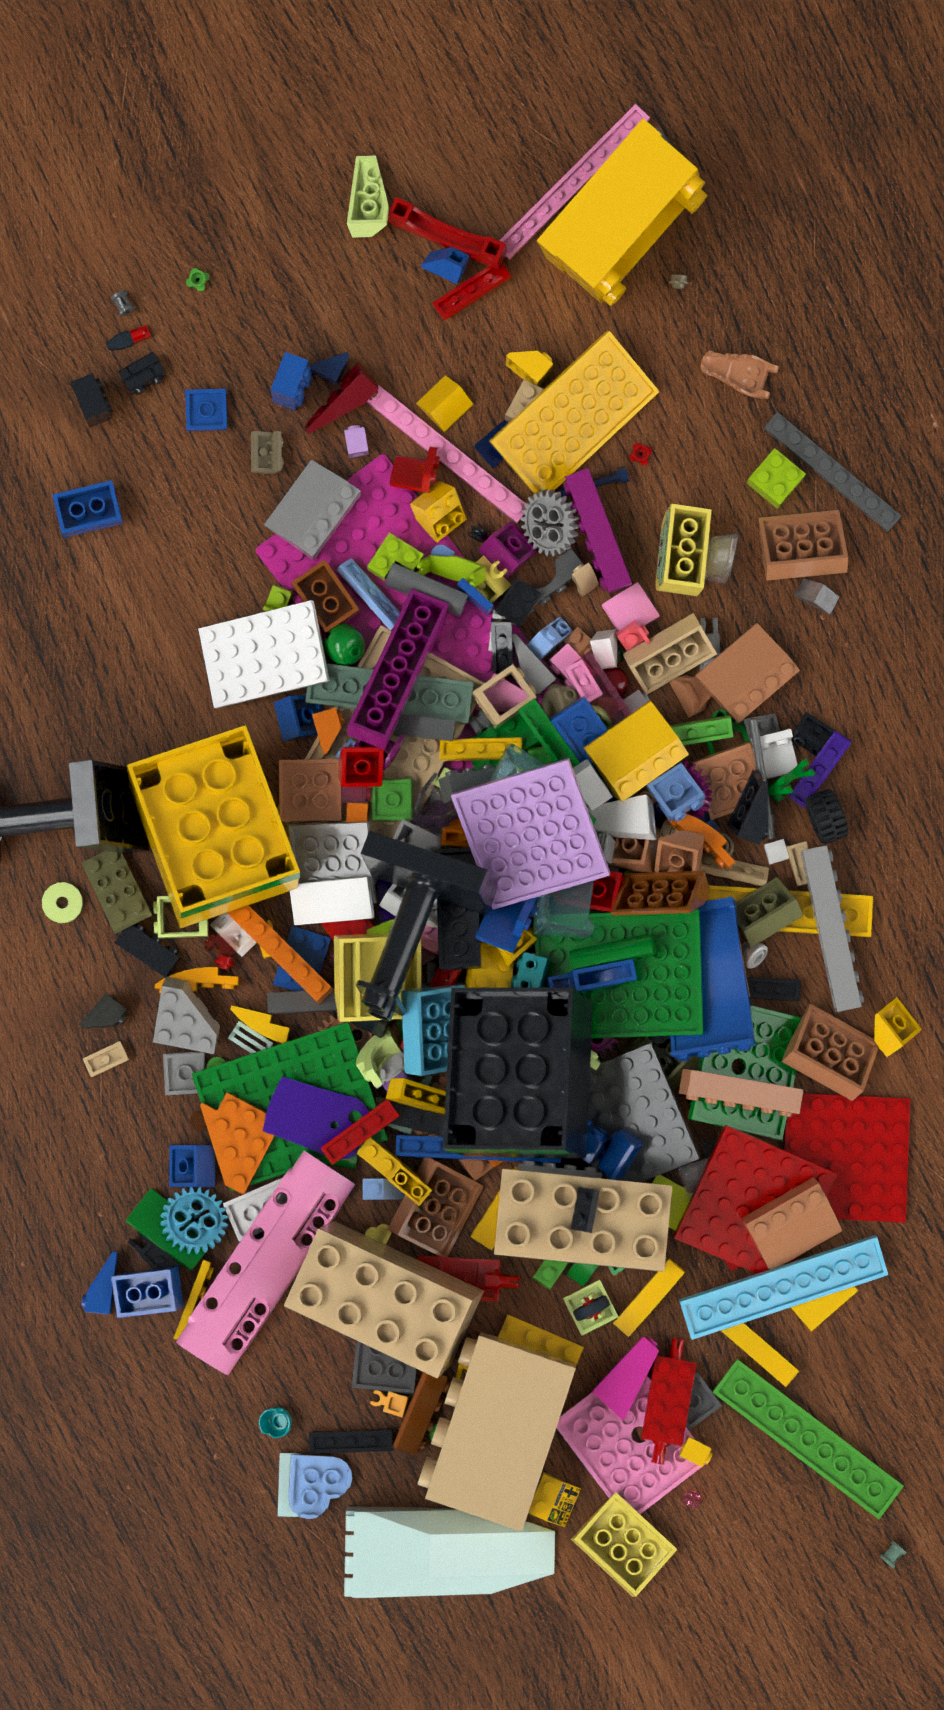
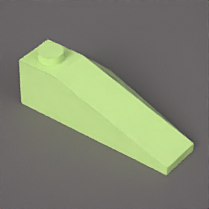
M376 155L356 156L347 226L352 238L372 237L387 225L389 205Z

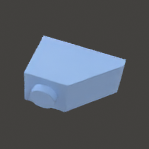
M363 1179V1200L403 1199L405 1196L387 1179Z

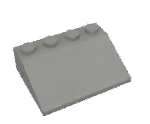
M311 460L264 526L314 561L361 496V491L340 476Z

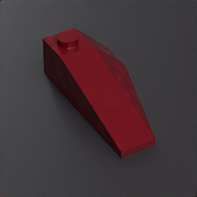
M359 362L340 381L342 383L340 389L330 393L326 401L327 405H321L305 424V431L308 434L365 404L368 400L374 399L378 394L377 390L379 387L377 382Z

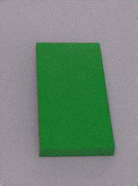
M150 1188L125 1222L192 1271L205 1254L204 1251L200 1248L199 1253L196 1255L195 1250L192 1249L190 1254H187V1248L185 1247L181 1252L179 1251V1244L172 1247L173 1239L166 1241L169 1233H162L166 1226H161L160 1223L166 1220L161 1217V1213L166 1212L163 1207L169 1204L166 1199ZM175 1215V1219L178 1222L185 1221L183 1215ZM191 1219L189 1224L180 1228L179 1231H183L195 1221ZM194 1231L187 1232L189 1238H197V1234Z

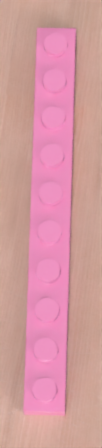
M635 104L499 240L506 243L507 253L505 257L509 261L590 180L642 118L647 122L650 120V117Z
M378 385V394L374 399L368 400L366 403L427 452L429 446L436 447L437 456L440 457V462L518 524L520 518L525 515L521 512V510L526 509L525 502Z

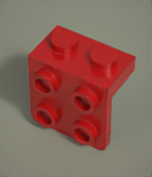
M429 446L426 461L396 456L390 477V486L429 493L431 482L435 483L437 470L434 469H438L440 457L437 456V448Z

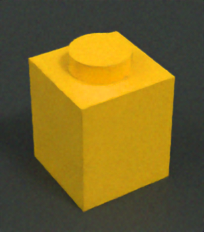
M687 1436L679 1456L703 1467L704 1464L707 1465L709 1463L712 1453L709 1446Z

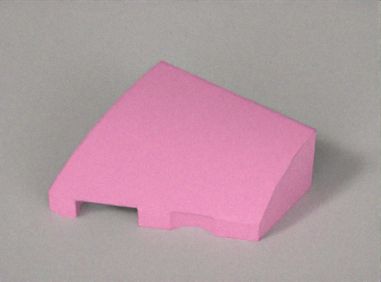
M502 679L484 692V695L497 712H507L527 698L522 689L505 679ZM477 704V706H476L475 709H476V710H481V708H480L479 705Z

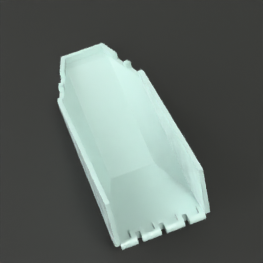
M347 1506L345 1531H354V1535H345V1552L353 1553V1556H345V1574H353V1577L344 1578V1596L376 1598L492 1594L554 1574L555 1531L525 1521L521 1532L454 1508Z

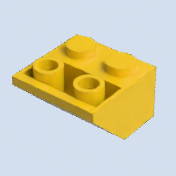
M441 481L433 485L429 493L424 492L410 503L416 520L435 542L440 541L467 520L455 487Z

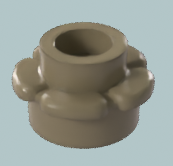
M671 275V281L668 283L672 284L674 289H684V285H688L687 276Z

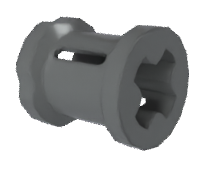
M126 290L119 291L110 298L112 302H115L120 317L126 316L136 309L130 303Z

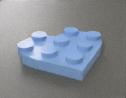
M291 1454L288 1501L291 1510L302 1518H317L328 1508L330 1499L339 1498L350 1488L352 1482L351 1469L346 1462L337 1457Z

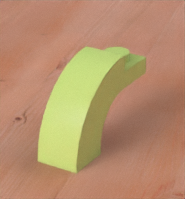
M390 1026L382 1038L374 1035L363 1046L356 1060V1066L365 1080L371 1081L375 1087L382 1084L381 1068L384 1063L393 1055L401 1052L399 1040Z

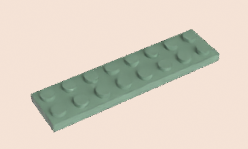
M327 664L330 681L307 687L306 703L356 709L373 669ZM419 675L402 714L455 720L458 723L468 724L474 682Z

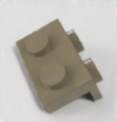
M281 431L251 432V473L275 474L282 470L284 460L281 449L284 441L283 437H281Z

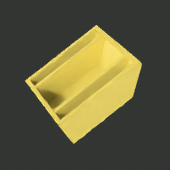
M389 933L334 936L335 1002L340 1022L381 1020L367 1013L369 1007L361 1003L363 997L356 984L358 980L371 982ZM421 939L401 991L421 988ZM393 1014L392 1019H402V1016Z

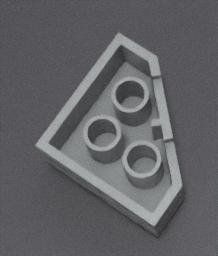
M165 977L161 989L153 1042L214 1054L218 1043L220 1025L211 1017L206 1006L199 997H196L186 980Z

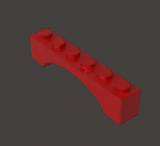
M395 197L389 210V224L443 247H454L470 255L469 258L499 270L507 253L506 243L489 236L483 237L457 229L431 217L413 204Z

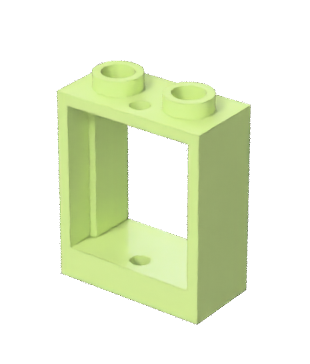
M157 896V901L153 902L154 914H157L158 922H154V934H158L159 939L209 937L208 919L199 922V931L165 933L164 903H171L169 896Z

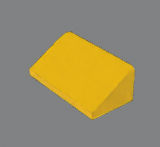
M524 930L514 952H508L499 948L505 964L509 967L532 946L537 938L529 931Z

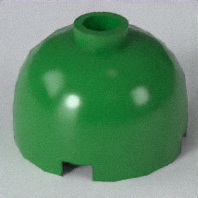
M344 623L335 626L329 631L331 634L328 639L325 638L324 652L326 657L332 662L348 666L355 664L362 658L366 643L363 634L354 626Z

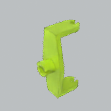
M429 555L418 562L417 568H419V571L416 572L423 576L432 572L453 581H460L464 578L466 581H471V586L476 587L485 581L486 566L460 556Z

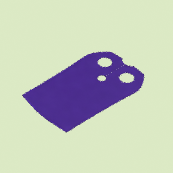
M282 1076L270 1100L263 1132L325 1155L321 1147L354 1124L348 1119L349 1113L355 1110L360 1112L363 1117L369 1111L357 1098ZM336 1121L339 1127L333 1129L330 1124ZM358 1146L357 1148H355L353 1151H351L349 1154H347V1155H346L345 1157H343L342 1159H346V1158H350V1157H352V1156H355V1155L357 1154V1152H358L360 1146Z

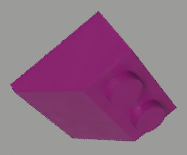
M512 521L490 535L478 549L491 564L496 561L500 562L497 565L499 571L507 569V572L503 575L505 579L518 571L539 551L538 548L533 549V543L528 544L529 539L524 536Z

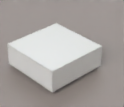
M784 839L763 845L769 865L789 859Z

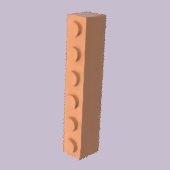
M683 1069L679 1094L686 1095V1099L698 1101V1098L701 1097L705 1098L704 1102L717 1104V1100L724 1101V1106L736 1107V1104H742V1109L754 1111L755 1107H759L761 1112L773 1114V1110L780 1111L779 1115L791 1117L792 1113L800 1114L803 1089Z

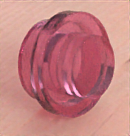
M689 1490L688 1493L684 1492L682 1494V1503L690 1508H698V1505L702 1503V1499L694 1491Z

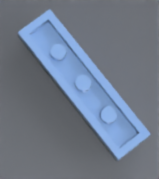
M352 558L341 564L336 570L381 619L383 624L389 630H392L400 614L398 609Z

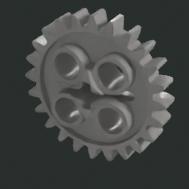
M553 489L533 493L534 496L528 497L529 501L524 503L526 509L521 510L525 517L520 518V520L525 522V525L521 526V528L527 531L524 533V536L530 537L528 544L533 542V549L539 548V553L545 552L546 556H556L565 553L566 550L572 548L571 544L576 542L573 537L579 535L575 531V529L579 528V525L575 524L579 517H574L573 515L576 509L571 510L572 502L566 503L567 496L561 497V492L555 493Z

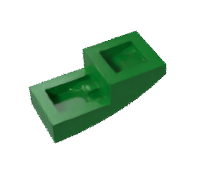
M574 1263L566 1275L581 1286H584L599 1265Z

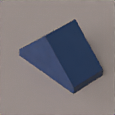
M346 352L309 365L312 374L338 385L350 360L349 354Z

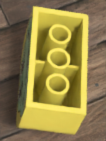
M671 504L667 509L660 534L656 572L657 591L698 596L704 589L711 509Z

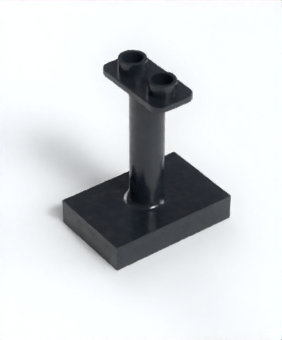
M95 760L69 763L72 797L0 806V843L3 837L74 828L76 847L124 854L149 851L148 838L129 788L128 772L125 766Z
M369 831L360 854L371 876L404 887L406 891L371 982L358 980L356 987L363 997L361 1003L369 1007L367 1013L381 1020L391 1021L393 1014L401 1016L405 1014L406 1009L398 996L435 899L437 898L488 915L496 895V890L489 872L485 868Z

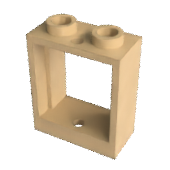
M513 664L472 692V697L495 729L518 714V709L537 698L535 696L537 694L535 688L525 682L523 679L525 678L524 673L519 667L515 668ZM512 674L527 695V698L499 716L484 695V692Z

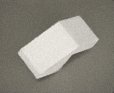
M227 913L219 915L210 924L241 957L257 943Z

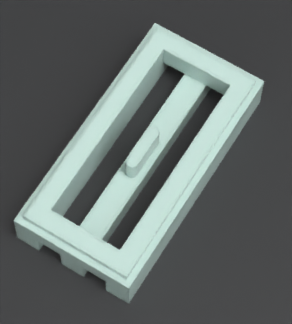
M238 1021L228 1039L251 1054L256 1051L234 1038L235 1034L260 1050L270 1048L274 1044L240 1021ZM242 1027L252 1035L256 1036L257 1038L268 1044L267 1047H263L247 1035L240 1032L239 1028Z

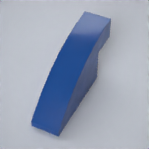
M633 959L572 970L567 974L547 977L545 981L547 988H574L583 993L637 980Z

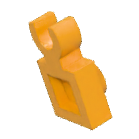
M381 1390L373 1392L380 1396L379 1402L371 1401V1405H384L383 1412L402 1418L405 1416L410 1397L391 1391L388 1392L387 1396Z

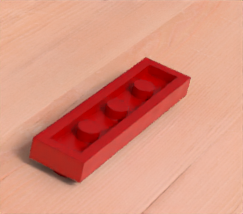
M503 263L499 270L488 266L432 303L433 307L443 321H445L510 279L511 275Z
M387 1099L322 1146L321 1150L331 1164L334 1165L400 1115Z

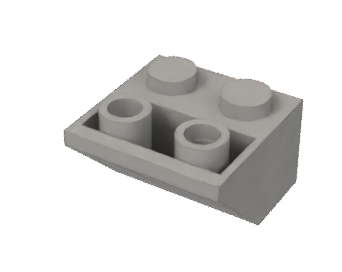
M402 819L393 839L433 852L442 848L440 836Z

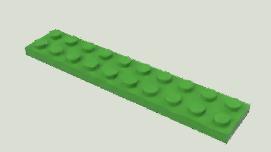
M738 1359L735 1360L712 1391L877 1519L881 1518L904 1487Z

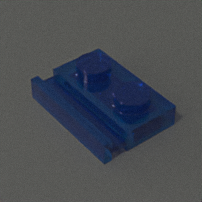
M505 420L473 446L492 469L501 463L504 458L489 441L507 425Z

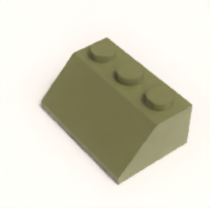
M778 877L736 902L738 931L751 948L803 916L796 898Z

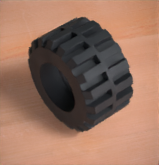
M830 788L806 797L805 806L817 838L822 844L825 845L848 836V825L843 809L836 794Z

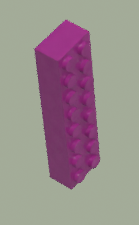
M414 589L410 590L351 717L347 735L383 750L386 749L445 621L449 603Z

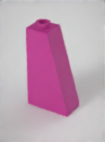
M642 1336L592 1389V1392L622 1420L625 1419L659 1352L655 1348L658 1344L650 1336L647 1339Z

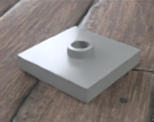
M204 1052L163 1054L165 1095L198 1093L192 1073L205 1069Z

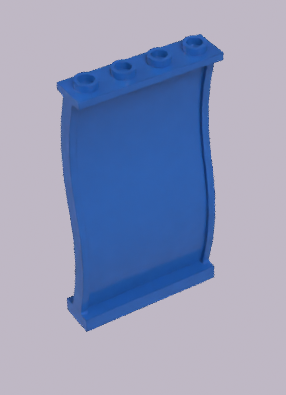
M733 897L706 901L697 908L700 910L704 1035L670 1036L671 1056L678 1061L690 1060L692 1056L705 1058L709 1057L710 1053L718 1052L720 1055L728 1054L733 1049L747 1051L751 1050V1046H756L739 939L737 907Z

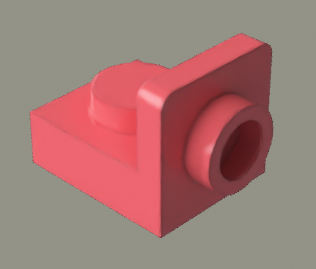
M636 620L615 633L626 651H629L642 641H645L647 644L650 642L647 637L650 633L644 624L639 626Z

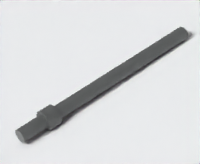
M757 718L749 719L756 769L767 781ZM768 792L767 839L775 838L773 824L775 817L771 811Z

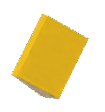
M444 376L416 403L444 433L473 406L472 401L460 385L447 376Z

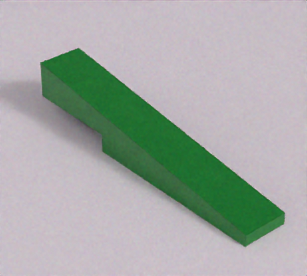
M535 698L518 709L554 762L569 758L572 768L580 764V761Z

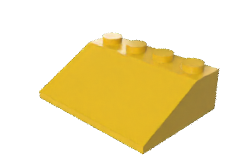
M648 701L584 747V750L613 796L622 802L689 755L679 737L651 701Z

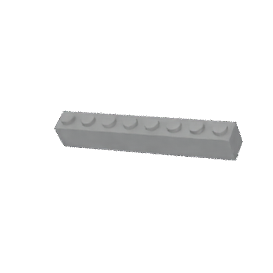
M827 845L802 850L801 857L834 1011L840 1012L862 1007L861 1003L864 1002L863 994L857 988L859 975L857 970L853 969L852 962H855L853 950H849L848 942H851L848 930H845L843 923L846 922L845 911L840 909L839 902H842L840 890H836L835 882L838 881L837 873L831 867V862L833 861L831 849L828 850Z

